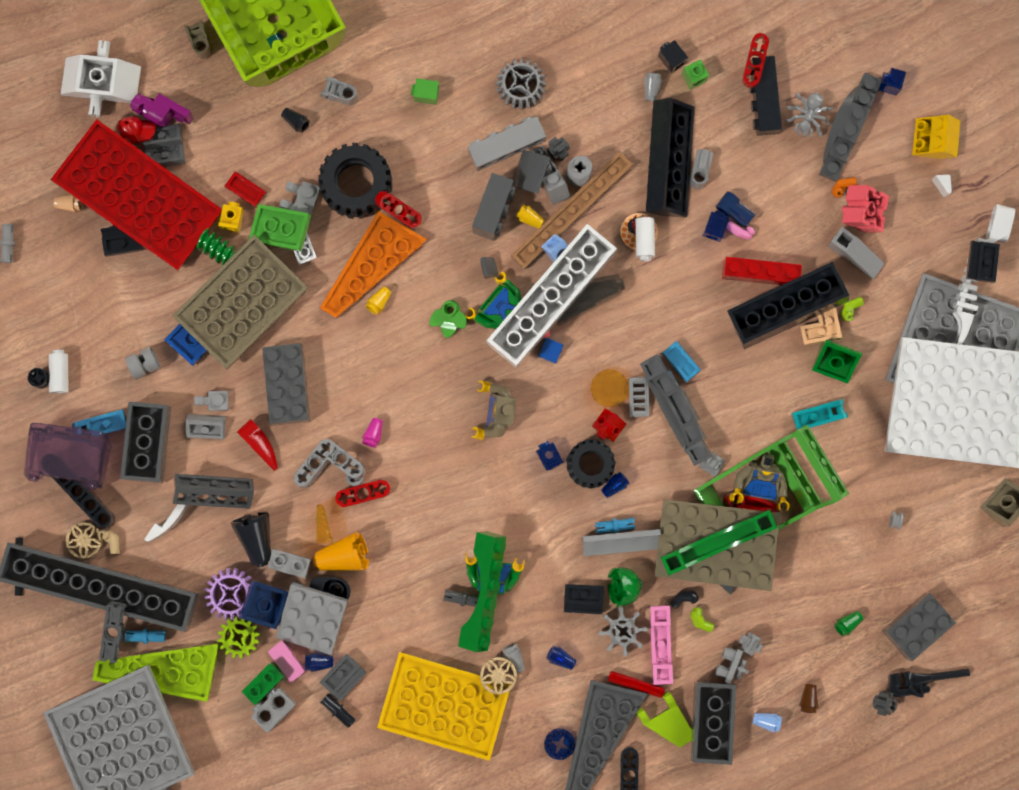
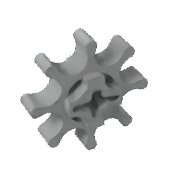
M619 607V617L616 620H611L608 615L603 616L610 623V628L605 632L599 631L598 634L611 637V644L606 647L608 651H611L614 645L620 644L623 648L622 654L627 656L626 647L629 643H635L639 648L643 647L636 640V634L640 631L646 632L647 627L637 628L635 626L634 620L640 615L639 612H635L632 618L627 619L623 616V607ZM616 625L621 628L626 626V632L630 637L625 635L619 636L620 631Z

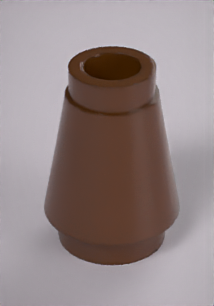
M805 684L799 704L801 712L816 713V710L819 709L817 685Z

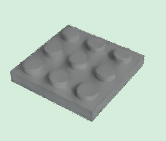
M292 582L276 638L332 655L348 599Z

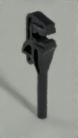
M967 668L930 674L901 672L904 678L903 686H906V688L899 689L902 686L899 682V674H889L888 692L893 693V697L910 695L923 697L924 693L930 692V687L926 685L931 681L970 676V671Z

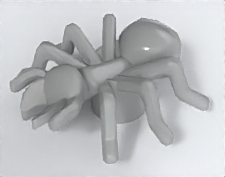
M796 93L795 95L802 101L804 109L798 105L787 106L789 110L796 109L802 113L801 115H794L786 119L785 123L792 122L795 119H804V121L795 125L793 131L795 132L799 126L798 136L803 131L802 137H804L810 130L808 136L810 138L813 132L810 124L812 122L817 128L818 135L821 137V127L814 119H821L829 126L831 123L827 121V118L818 115V113L832 111L833 107L824 106L820 108L823 104V97L819 93H812L807 98V102L804 97Z

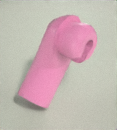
M730 221L726 226V229L731 233L746 240L751 239L755 234L753 228L746 227L744 230L733 221Z

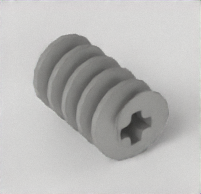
M581 155L569 162L567 179L572 185L583 186L589 181L592 172L590 159Z

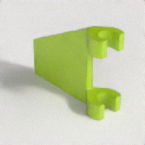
M668 691L663 695L664 700L669 706L667 710L652 719L648 718L643 708L637 711V715L643 725L680 748L691 741L692 729Z

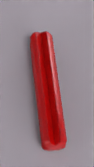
M611 671L608 676L610 682L662 698L665 689L663 687Z

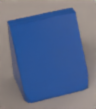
M546 338L538 357L556 364L564 345Z

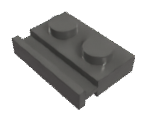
M346 653L320 683L340 702L367 672Z

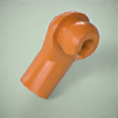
M856 178L837 180L832 188V195L837 198L842 197L848 186L857 185Z

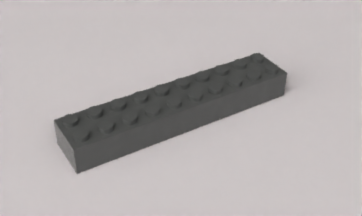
M7 542L0 566V582L106 610L110 601L124 603L127 605L124 610L125 616L183 632L189 631L199 593L16 543Z

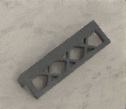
M175 474L173 504L251 508L254 495L253 479ZM179 493L189 494L186 498H178ZM201 494H207L209 496L206 499L198 498V496H200ZM221 495L228 497L226 500L218 499ZM239 497H248L247 502L238 501L237 499Z

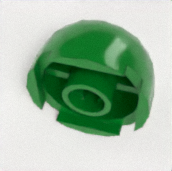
M625 567L612 568L608 574V578H611V584H607L611 602L617 604L616 607L632 604L638 599L642 590L641 579L631 569Z

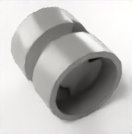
M150 346L140 350L138 355L134 353L125 357L127 366L135 380L146 376L147 371L152 373L161 369L159 361Z

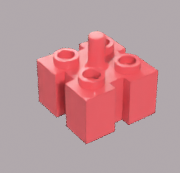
M869 185L848 186L846 194L848 206L842 207V223L855 227V229L864 233L883 232L885 223L883 212L887 210L889 195L876 191L875 188Z

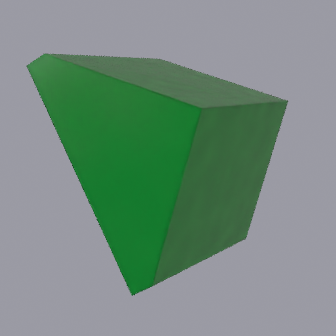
M825 340L820 345L812 371L848 384L862 353Z

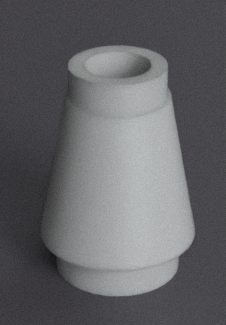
M646 73V77H644L646 101L656 100L662 82L660 74Z
M516 643L502 648L503 657L513 663L517 673L525 670L521 650Z

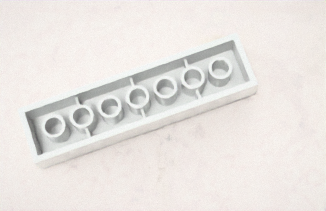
M587 224L487 339V344L517 368L612 258L617 248Z

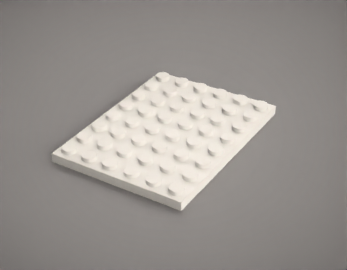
M901 337L884 451L1019 468V351Z

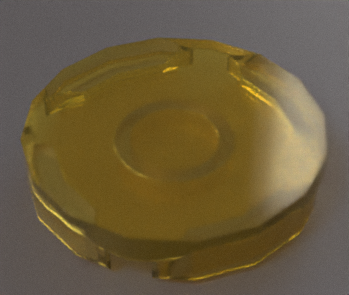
M606 369L599 372L593 378L590 385V393L599 405L615 407L626 399L628 383L620 372Z

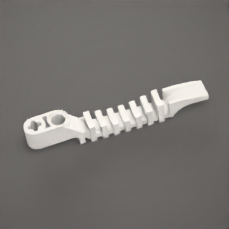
M995 204L986 238H977L974 241L1007 243L1015 216V209ZM967 266L964 268L966 273L961 278L963 283L958 288L960 292L955 297L957 301L953 303L952 307L954 308L952 315L958 324L955 344H963L974 317L970 313L978 310V306L969 304L977 300L976 295L968 293L977 291L978 286L971 284L978 281L966 279Z

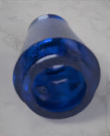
M620 471L610 478L601 491L606 498H609L626 489L630 482Z
M554 645L550 648L546 657L550 664L570 670L574 668L577 661L561 647Z
M314 653L305 655L306 671L315 672L333 668V656Z

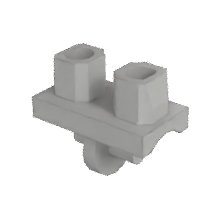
M724 648L721 657L730 660L728 668L718 664L714 674L731 684L736 670L735 678L741 679L743 673L749 674V670L745 669L747 661L742 659L738 666L743 651L737 648L735 650Z

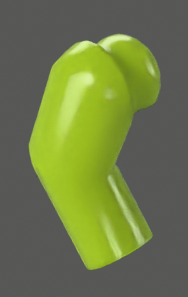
M857 297L844 304L841 312L843 320L849 322L854 319V310L864 305L861 297Z
M693 608L690 618L694 626L712 633L714 624L704 620L701 608Z

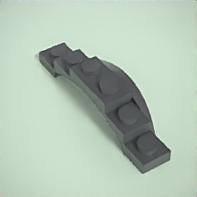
M864 73L859 85L845 98L831 126L824 151L823 166L819 175L834 182L838 180L868 116L881 84V79Z
M658 354L640 363L660 408L685 453L689 455L693 465L695 466L711 458L712 454L704 441L706 436L698 423L700 418L683 386L679 387L671 370H666Z

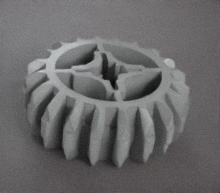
M520 58L519 63H516V60L513 59L512 65L507 62L505 64L507 69L501 67L500 72L502 74H497L498 81H496V86L499 87L497 88V93H502L500 99L507 98L505 104L508 105L512 102V108H515L516 104H518L520 110H522L524 104L527 109L530 108V102L535 106L537 104L536 99H542L540 94H545L543 87H546L547 84L543 81L546 76L541 74L542 68L536 69L537 63L531 66L529 59L526 63H523V58ZM518 71L528 72V74L521 75L518 73ZM511 75L514 83L507 90L505 83ZM535 79L537 86L531 93L528 85ZM519 81H520V83H523V82H524V86L518 85V82H519ZM522 93L525 97H517L514 94Z

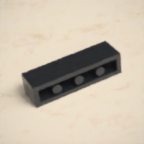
M766 56L758 85L754 88H749L750 94H753L751 111L755 113L753 130H756L757 136L780 134L782 130L775 56ZM753 57L751 63L759 65L761 60L759 57ZM752 70L750 74L751 83L753 80H756L753 78L755 70Z

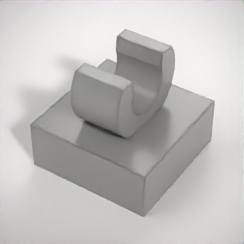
M710 451L712 457L701 462L698 467L715 477L725 463V460Z

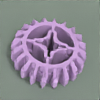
M227 568L225 575L223 570H220V577L216 574L212 575L215 582L210 580L207 582L212 587L205 588V591L210 592V595L204 596V599H211V602H208L206 606H214L210 610L211 613L218 610L217 618H220L222 614H224L223 620H227L230 615L231 620L234 621L236 614L239 618L244 604L241 602L239 593L245 587L247 596L250 587L248 581L252 578L247 576L244 579L245 571L238 575V569L235 568L232 574L231 569ZM228 578H234L239 580L240 583L230 587L223 581ZM218 586H220L223 593L219 602L216 599ZM228 590H235V593L233 594L234 599H226L229 595V593L227 592ZM230 601L239 608L229 611L222 608V606Z

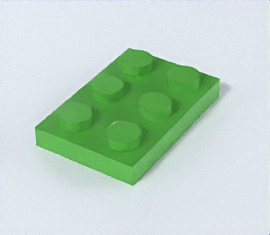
M258 204L249 239L255 235L264 245L302 252L312 215Z

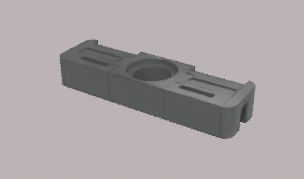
M110 601L106 607L99 656L101 661L109 659L110 663H116L119 659V645L122 642L124 629V610L127 607L124 603ZM115 628L118 635L116 637L111 636L108 633V629Z

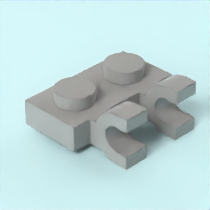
M287 181L286 191L298 195L295 204L281 199L279 207L312 215L320 192L319 186L302 181L301 186Z

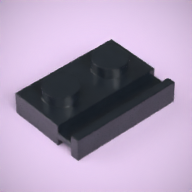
M115 226L100 229L105 257L144 251L142 245Z
M970 241L967 280L996 282L1000 244Z
M565 584L564 612L603 614L604 586Z

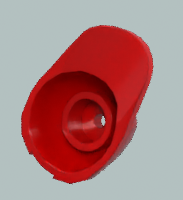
M134 116L122 118L116 125V133L131 144L151 140L156 129V125L152 121L140 120Z

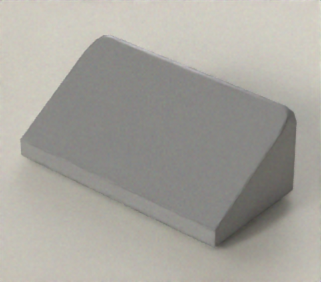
M188 414L186 418V437L225 439L226 416Z

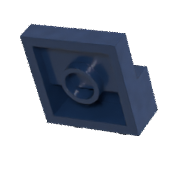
M252 580L239 618L277 629L289 592Z

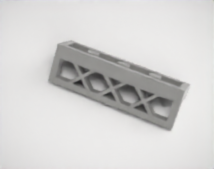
M657 529L583 536V555L592 556L658 549L661 531Z

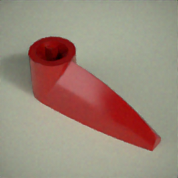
M250 418L237 433L275 471L278 466L273 447L264 432Z
M733 492L727 493L723 498V503L726 507L760 511L770 509L771 512H780L776 508V503L762 498L743 495V501L734 504V506L729 499L730 494Z

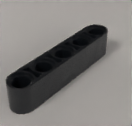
M53 454L43 457L41 462L43 469L98 527L110 528L114 525V514L61 457ZM54 458L56 466L50 468L49 461ZM65 472L69 474L67 482L62 481V475ZM78 486H81L83 490L80 496L75 495V489ZM94 500L96 506L93 510L90 511L88 509V503L89 501ZM104 514H107L109 517L106 524L101 522V517Z

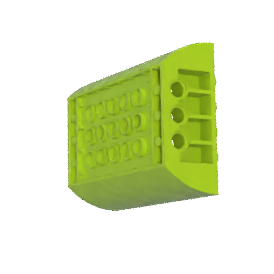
M199 0L242 79L247 85L252 87L268 86L334 51L346 33V27L331 0ZM276 15L279 18L276 23H270L268 21L269 17ZM280 31L287 32L285 39L277 37Z

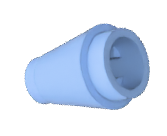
M755 713L753 724L773 733L774 731L779 732L782 717L773 713Z

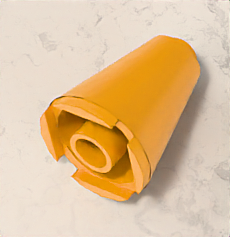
M354 532L317 551L315 556H313L315 567H318L319 570H367L369 559L365 558V553H368V548L363 535L358 534L359 532Z

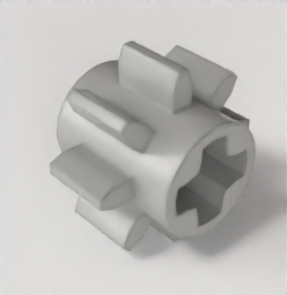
M748 632L747 636L742 634L739 643L742 644L740 649L752 656L755 652L760 653L763 647L760 644L761 638Z

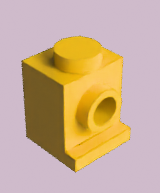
M228 202V205L223 204L218 225L222 230L240 232L244 210L242 207H239V203ZM229 212L234 213L232 218H228Z

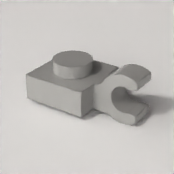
M208 391V397H194V404L196 406L208 405L209 411H229L228 391Z

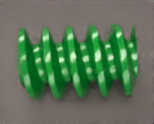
M207 228L198 240L197 250H203V254H209L210 259H215V262L218 264L222 262L223 266L237 251L233 252L234 245L227 248V240L221 244V236L214 239L215 232L208 235L210 229Z

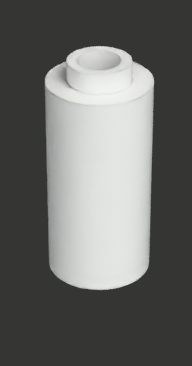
M651 217L636 218V257L640 258V261H651V258L655 257V219Z
M53 350L52 354H49V393H69L68 354H65L64 350Z

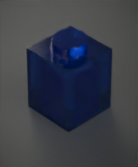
M712 211L702 236L720 242L727 227L729 217L724 212Z

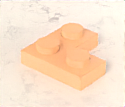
M836 308L818 315L819 323L800 326L804 346L822 343L825 340L834 341L842 339Z

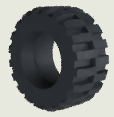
M352 143V146H347V144L341 145L342 148L332 150V155H327L324 159V165L321 164L318 181L322 196L328 206L341 216L346 215L350 219L354 217L363 219L368 214L372 216L375 214L374 211L377 209L381 210L375 203L377 194L381 191L392 192V175L389 165L383 155L381 156L375 148L370 149L369 145L363 144V146H359L358 143ZM350 166H364L373 175L372 188L360 197L346 196L338 187L339 175Z

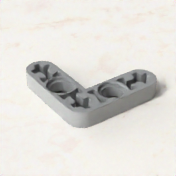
M324 439L319 442L295 473L294 482L301 488L310 487L329 462L333 463L354 480L363 478L366 470L359 461L333 441ZM325 445H327V446H329V447L331 448V450H330L329 452H328V451H325V449H324V446H325ZM318 453L323 454V456L325 457V459H323L322 457H320V456L318 455ZM339 455L346 456L344 464L337 463ZM314 459H319V467L313 469L311 462ZM351 464L358 468L360 472L358 474L354 473L348 466ZM308 468L313 474H310L306 469ZM304 476L307 481L303 482L300 477Z

